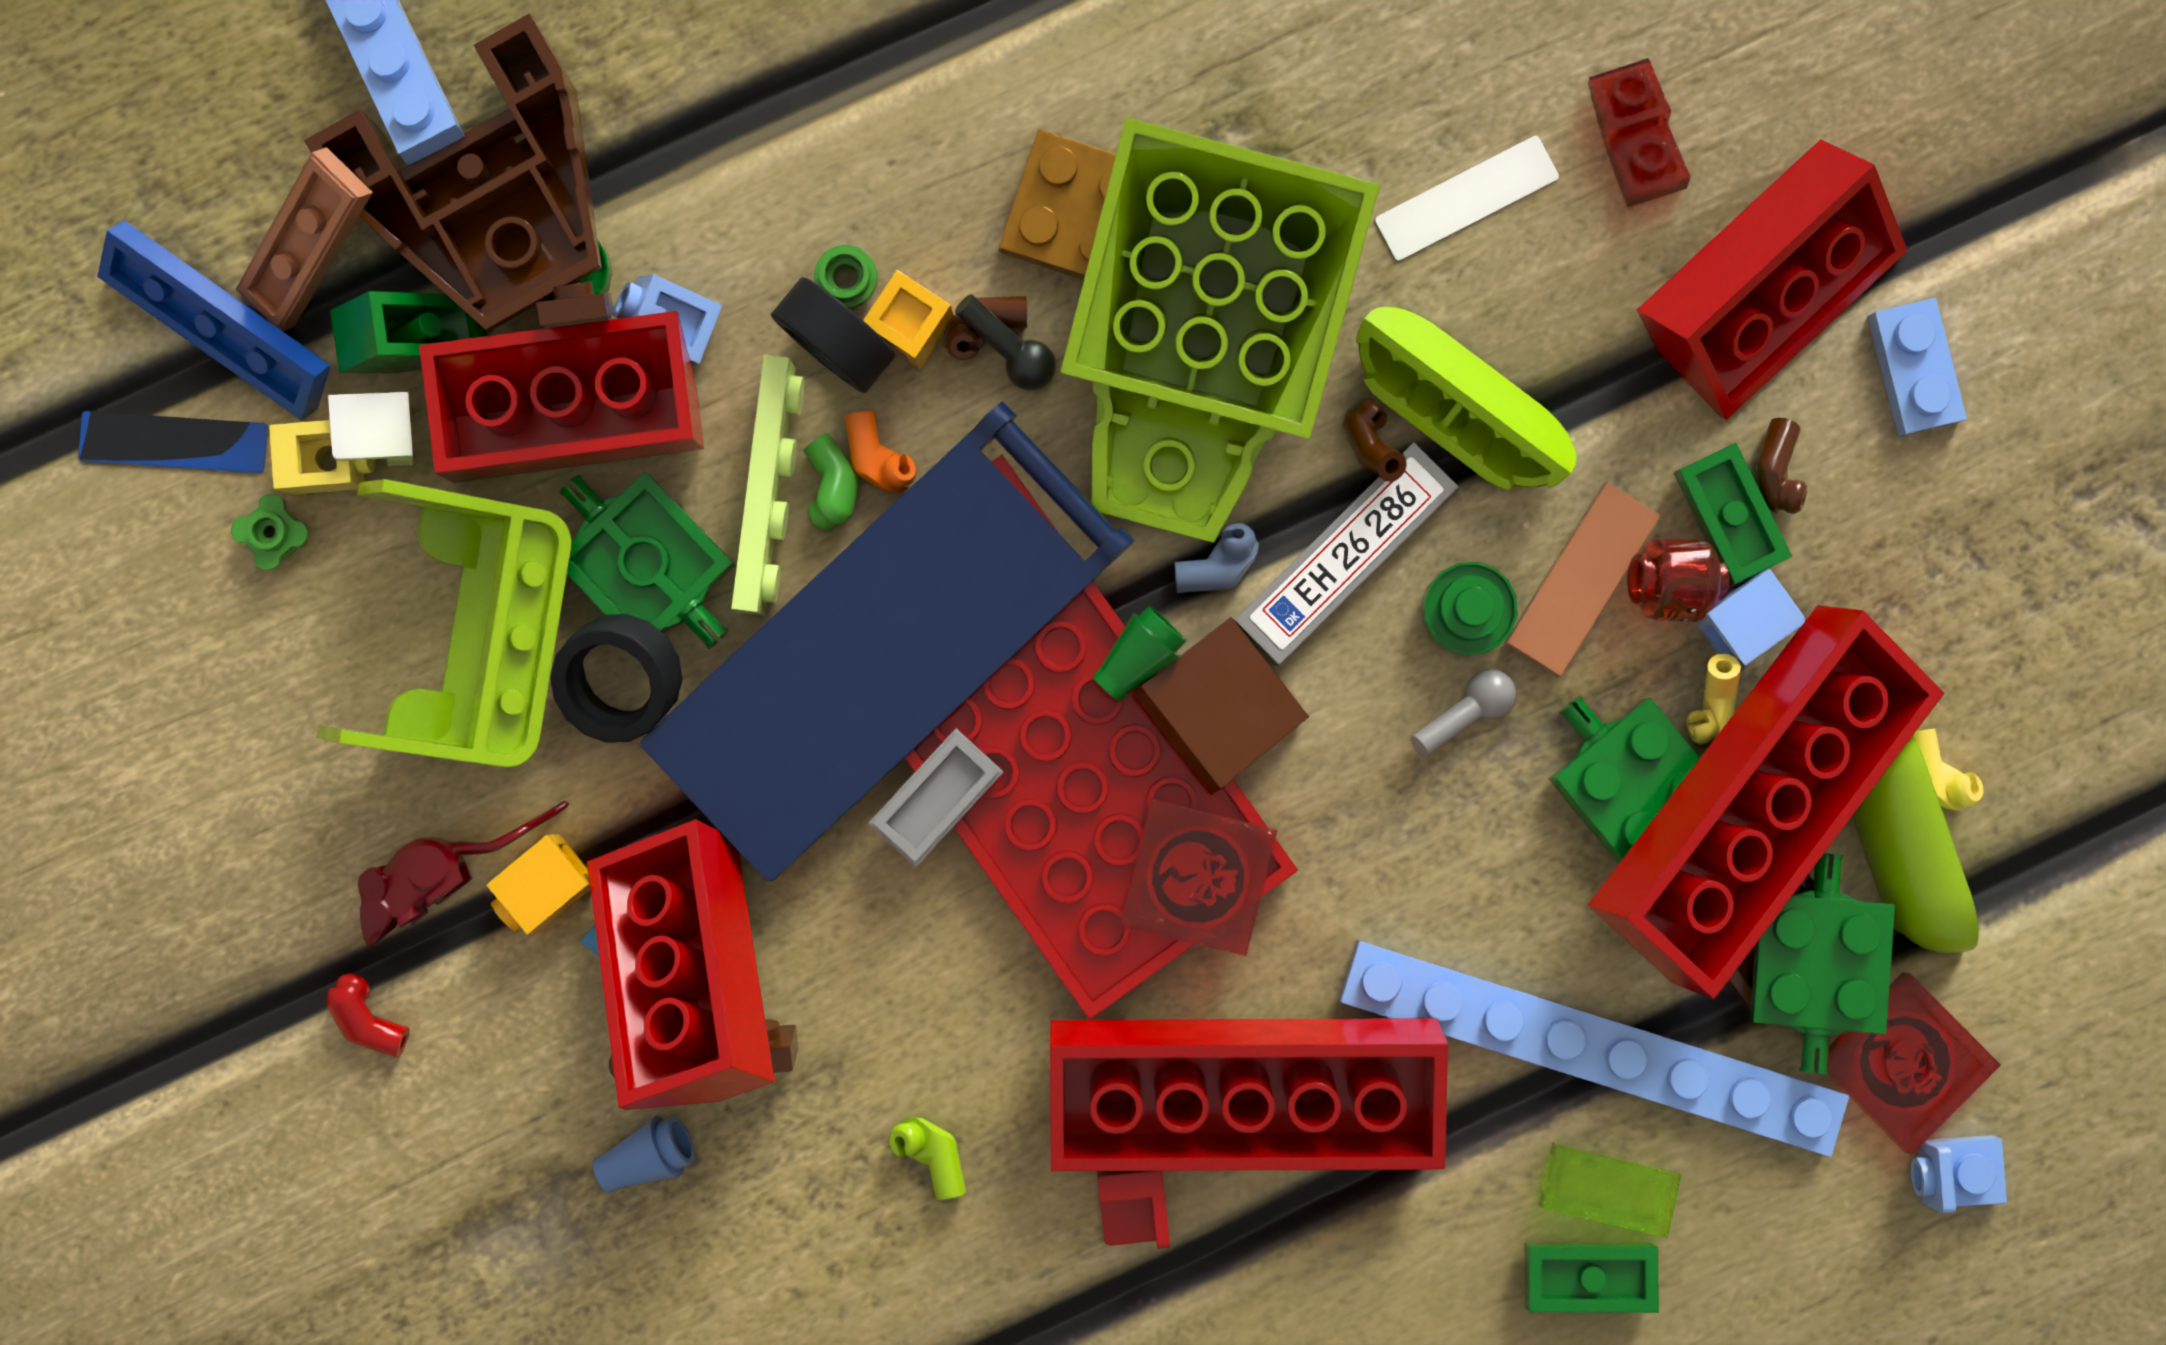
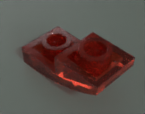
M1649 58L1589 77L1588 86L1598 125L1627 207L1687 189L1691 176L1668 125L1672 111Z

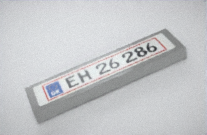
M1414 442L1402 453L1406 459L1407 466L1404 474L1399 479L1388 482L1378 477L1234 620L1241 630L1277 666L1458 488Z

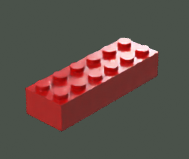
M1817 605L1587 906L1672 984L1715 999L1945 693L1864 610Z
M1437 1018L1051 1020V1171L1445 1169L1448 1042Z

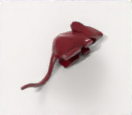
M563 801L513 831L489 842H448L437 837L418 838L400 848L386 866L372 867L365 870L359 876L358 889L362 900L360 924L366 944L373 946L391 932L397 924L400 928L407 923L415 924L428 914L426 906L430 907L434 903L436 905L443 903L469 883L473 878L462 855H480L498 851L556 816L569 803Z

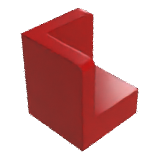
M1097 1171L1105 1243L1113 1246L1156 1241L1157 1249L1170 1248L1163 1172Z

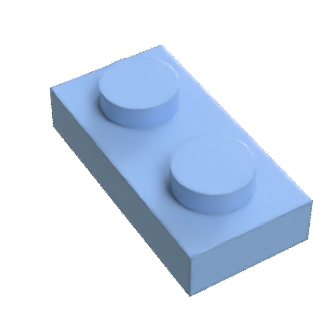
M1936 297L1876 311L1867 316L1897 436L1902 437L1967 420Z

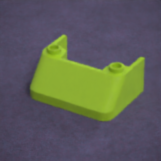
M387 479L359 483L357 496L421 507L417 535L423 551L437 562L462 567L442 692L415 688L399 694L388 707L383 734L318 725L316 738L340 744L501 767H513L524 763L534 754L540 740L571 551V535L567 525L556 514L542 509Z

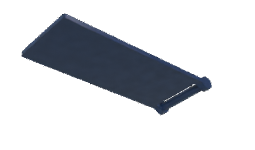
M1004 402L999 403L986 414L969 434L642 738L640 742L642 749L766 881H774L1135 542L1123 527L1116 530L1014 422L1017 415ZM996 439L1098 547L1090 557L1084 561L981 452L987 444Z

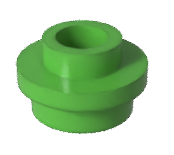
M840 245L833 247L819 258L815 266L814 283L821 286L849 309L866 303L875 292L878 275L873 260L865 251L855 246ZM850 268L858 273L856 284L847 289L838 287L835 284L837 273L842 269Z

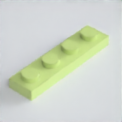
M765 354L763 356L731 607L732 610L740 614L765 617L766 603H776L779 594L781 567L780 565L772 564L774 540H784L787 531L789 504L779 500L782 477H792L794 473L797 442L796 439H788L787 437L790 414L800 415L805 386L804 377L795 376L796 367L789 357Z

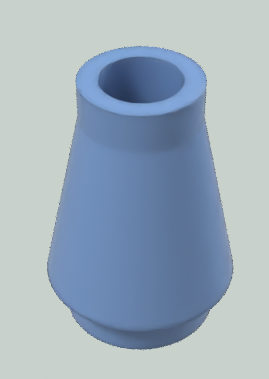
M655 1116L608 1152L595 1157L593 1160V1170L601 1188L605 1192L611 1193L624 1187L681 1176L684 1167L694 1162V1147L686 1127L677 1117L671 1116L667 1119H662L659 1116Z

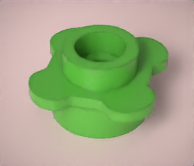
M267 494L260 498L258 508L246 518L239 517L233 522L231 535L236 542L245 543L252 551L254 563L257 567L264 570H274L280 566L282 559L289 557L298 547L306 544L309 538V530L305 523L298 521L294 515L286 511V502L281 496ZM269 526H273L275 529V535L272 538L265 536V529Z

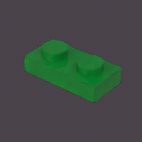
M1737 443L1729 445L1674 472L1678 484L1728 586L1737 584L1792 557Z
M1524 1243L1525 1308L1529 1312L1659 1313L1658 1247L1653 1243Z

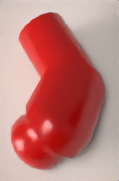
M352 973L340 976L336 981L335 988L328 990L326 1008L344 1038L351 1043L398 1058L407 1043L409 1027L373 1016L365 1003V1000L370 995L369 984L364 978Z

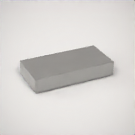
M956 728L868 824L912 865L917 867L1004 772Z

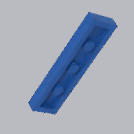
M125 220L107 230L97 275L98 278L301 421L318 409L330 370V364Z

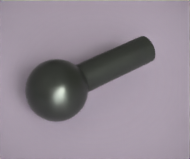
M973 294L966 296L958 304L955 314L1006 359V372L1013 384L1024 390H1037L1050 382L1055 373L1056 362L1052 351L1047 345L1037 340L1023 341Z

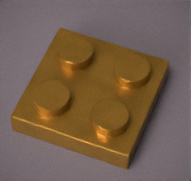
M1038 129L999 245V252L1084 280L1116 154Z

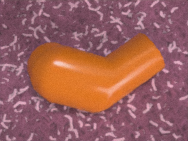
M858 411L846 414L844 419L851 466L857 476L883 492L899 493L907 489L916 478V464L907 454L901 456L880 444L875 411Z

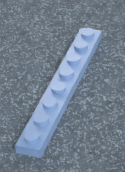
M1359 940L1356 941L1338 1000L1341 1003L1388 1018H1437L1445 1036L1832 1157L1849 1095Z

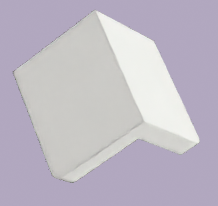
M408 392L328 395L332 455L335 460L387 459V466L413 465Z

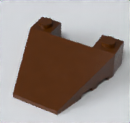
M530 13L473 45L509 108L464 133V138L403 168L383 131L359 109L304 140L311 153L328 148L373 192L359 217L488 332L536 306V302H543L554 296L553 287L575 284L601 269L577 91L547 38Z

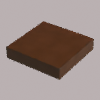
M1232 617L1228 618L1183 653L1180 658L1165 667L1132 693L1211 795L1222 789L1309 718L1308 714Z

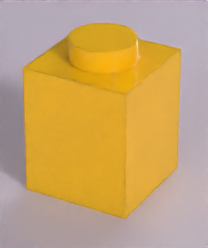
M560 834L545 835L486 885L496 897L491 902V906L498 917L511 930L516 932L522 928L527 935L541 932L590 891L588 868Z

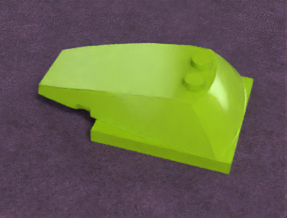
M1125 118L1060 373L1093 381V394L1097 395L1096 425L1092 442V505L1100 513L1214 543L1245 489L1253 470V464L1267 440L1272 441L1277 431L1310 439L1381 184L1136 119Z

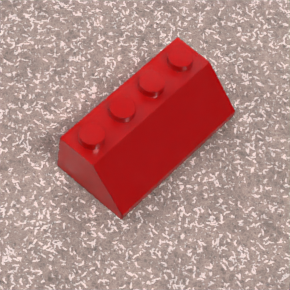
M1820 139L1637 309L1657 351L1720 417L1727 420L1908 251L1875 165Z
M677 311L419 345L435 474L453 483L704 449L697 387Z
M695 819L587 861L618 1108L633 1110L720 1102L774 1083L775 1079L739 851L720 831Z

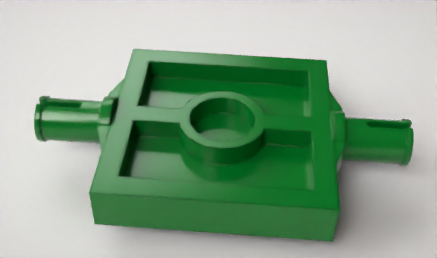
M646 471L621 494L608 498L605 501L582 479L581 475H576L570 479L569 482L586 500L584 501L567 484L560 490V494L585 518L576 537L571 541L567 575L605 615L629 614L649 621L663 634L668 629L684 622L708 649L715 646L718 641L702 623L704 622L720 639L727 634L728 629L724 628L702 604L706 601L711 588L736 566L735 563Z
M1580 695L1568 703V706H1565L1559 713L1566 718L1584 741L1577 748L1573 758L1553 774L1549 780L1619 864L1700 757L1650 697L1640 701L1619 720L1603 724Z
M1824 853L1815 865L1813 891L1807 890L1792 895L1755 944L1750 1021L1754 1023L1787 1025L1803 1033L1801 1067L1799 1071L1806 1073L1828 1074L1829 1036H1836L1850 1031L1886 1034L1895 904L1859 901L1844 893H1839L1842 854Z

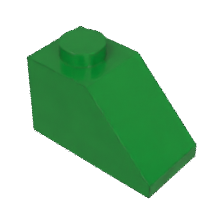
M368 291L330 310L339 373H402L421 370L419 345L487 336L486 329L446 294Z

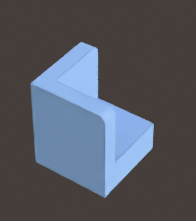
M1770 569L1747 578L1709 605L1704 612L1698 613L1692 618L1693 620L1697 619L1696 625L1717 654L1725 653L1736 657L1741 667L1752 662L1805 623L1804 615Z

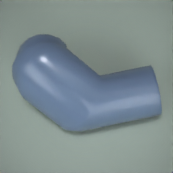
M1243 523L1230 524L1221 533L1222 538L1207 560L1174 562L1176 592L1224 590L1235 587L1256 560L1259 545L1255 539L1254 531Z

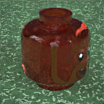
M1656 538L1645 545L1641 553H1637L1632 557L1627 576L1628 593L1631 601L1634 604H1639L1640 609L1647 618L1657 621L1699 622L1707 617L1706 614L1716 607L1718 600H1723L1726 597L1729 589V571L1724 562H1719L1717 552L1709 542L1698 539Z

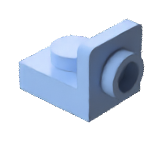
M655 274L638 276L634 284L628 282L623 287L614 308V317L626 318L677 311L691 364H700L723 305Z
M1988 1135L1917 1140L1918 1158H1913L1911 1162V1180L1914 1191L1918 1197H1921L1923 1205L1940 1213H1955L1956 1206L2007 1203L2002 1138Z

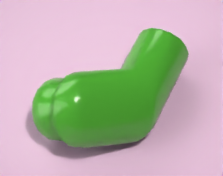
M826 433L811 442L803 451L822 477L816 501L810 503L808 507L809 519L818 529L831 531L837 525L845 524L853 515L860 488V480L829 433Z

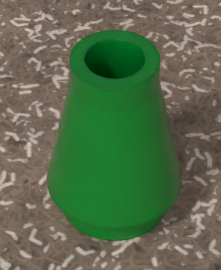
M1148 606L1140 616L1135 613L1132 614L1103 664L1092 677L1111 697L1121 702L1129 692L1180 658L1177 651L1187 640L1165 617L1153 607Z

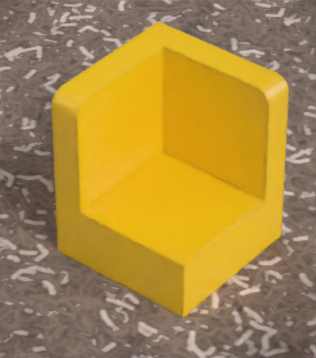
M896 270L863 321L889 345L905 354L909 363L920 370L944 336L945 328L954 317L949 303Z

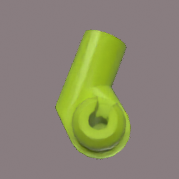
M907 1117L891 1129L888 1141L892 1152L900 1158L907 1155L929 1167L936 1200L951 1199L967 1193L957 1144L951 1133L921 1117Z

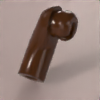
M1026 296L977 297L1008 328H1027ZM957 315L952 318L944 331V345L949 354L957 360L972 359L986 342Z
M1370 398L1362 399L1354 410L1349 408L1344 416L1343 427L1358 462L1363 467L1385 481H1396L1405 472L1407 466L1406 459L1402 453L1383 442L1375 433L1387 423V414L1380 410L1381 407Z
M1780 417L1773 418L1770 421L1755 466L1760 491L1769 510L1774 513L1784 510L1787 513L1796 514L1804 506L1807 485L1802 480L1788 479V465L1801 429L1796 422Z

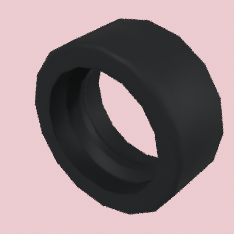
M801 277L771 313L773 320L793 340L835 375L862 393L868 391L895 358L894 350L879 334L837 298L808 278Z
M629 614L603 615L583 625L565 642L555 655L550 675L554 700L565 719L584 735L606 743L630 742L649 733L677 702L683 680L679 656L668 637L649 621ZM609 644L626 650L641 663L649 677L651 689L650 698L643 707L635 711H623L608 706L593 693L586 681L583 666L584 658L591 649L599 645Z

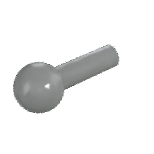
M1486 669L1476 673L1467 684L1465 698L1411 736V742L1416 751L1423 757H1427L1479 718L1498 719L1505 716L1513 708L1516 701V687L1512 679L1504 672L1496 669Z

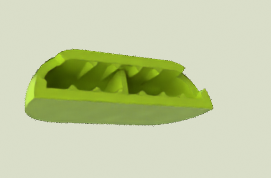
M1379 307L1372 310L1365 317L1356 336V344H1359L1360 359L1367 374L1363 380L1369 390L1389 408L1482 478L1502 489L1512 490L1513 486L1541 487L1545 485L1548 488H1552L1560 484L1572 473L1577 457L1570 436L1561 423L1532 397L1440 328L1415 313L1396 307Z
M1912 736L1852 817L1881 902L1895 904L1894 928L1896 931L1904 934L1918 946L1939 953L1967 952L1975 949L1979 937L1974 902L1926 762L1914 736Z

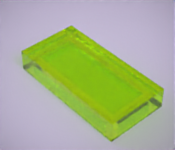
M1552 1142L1538 1205L1543 1209L1668 1238L1681 1174L1672 1170Z

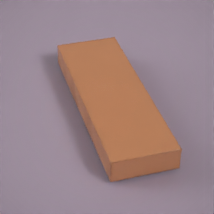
M323 148L310 154L236 287V290L262 316L281 331H286L296 326L373 193L328 148Z
M1606 482L1603 484L1504 644L1552 675L1561 677L1661 515L1610 483Z

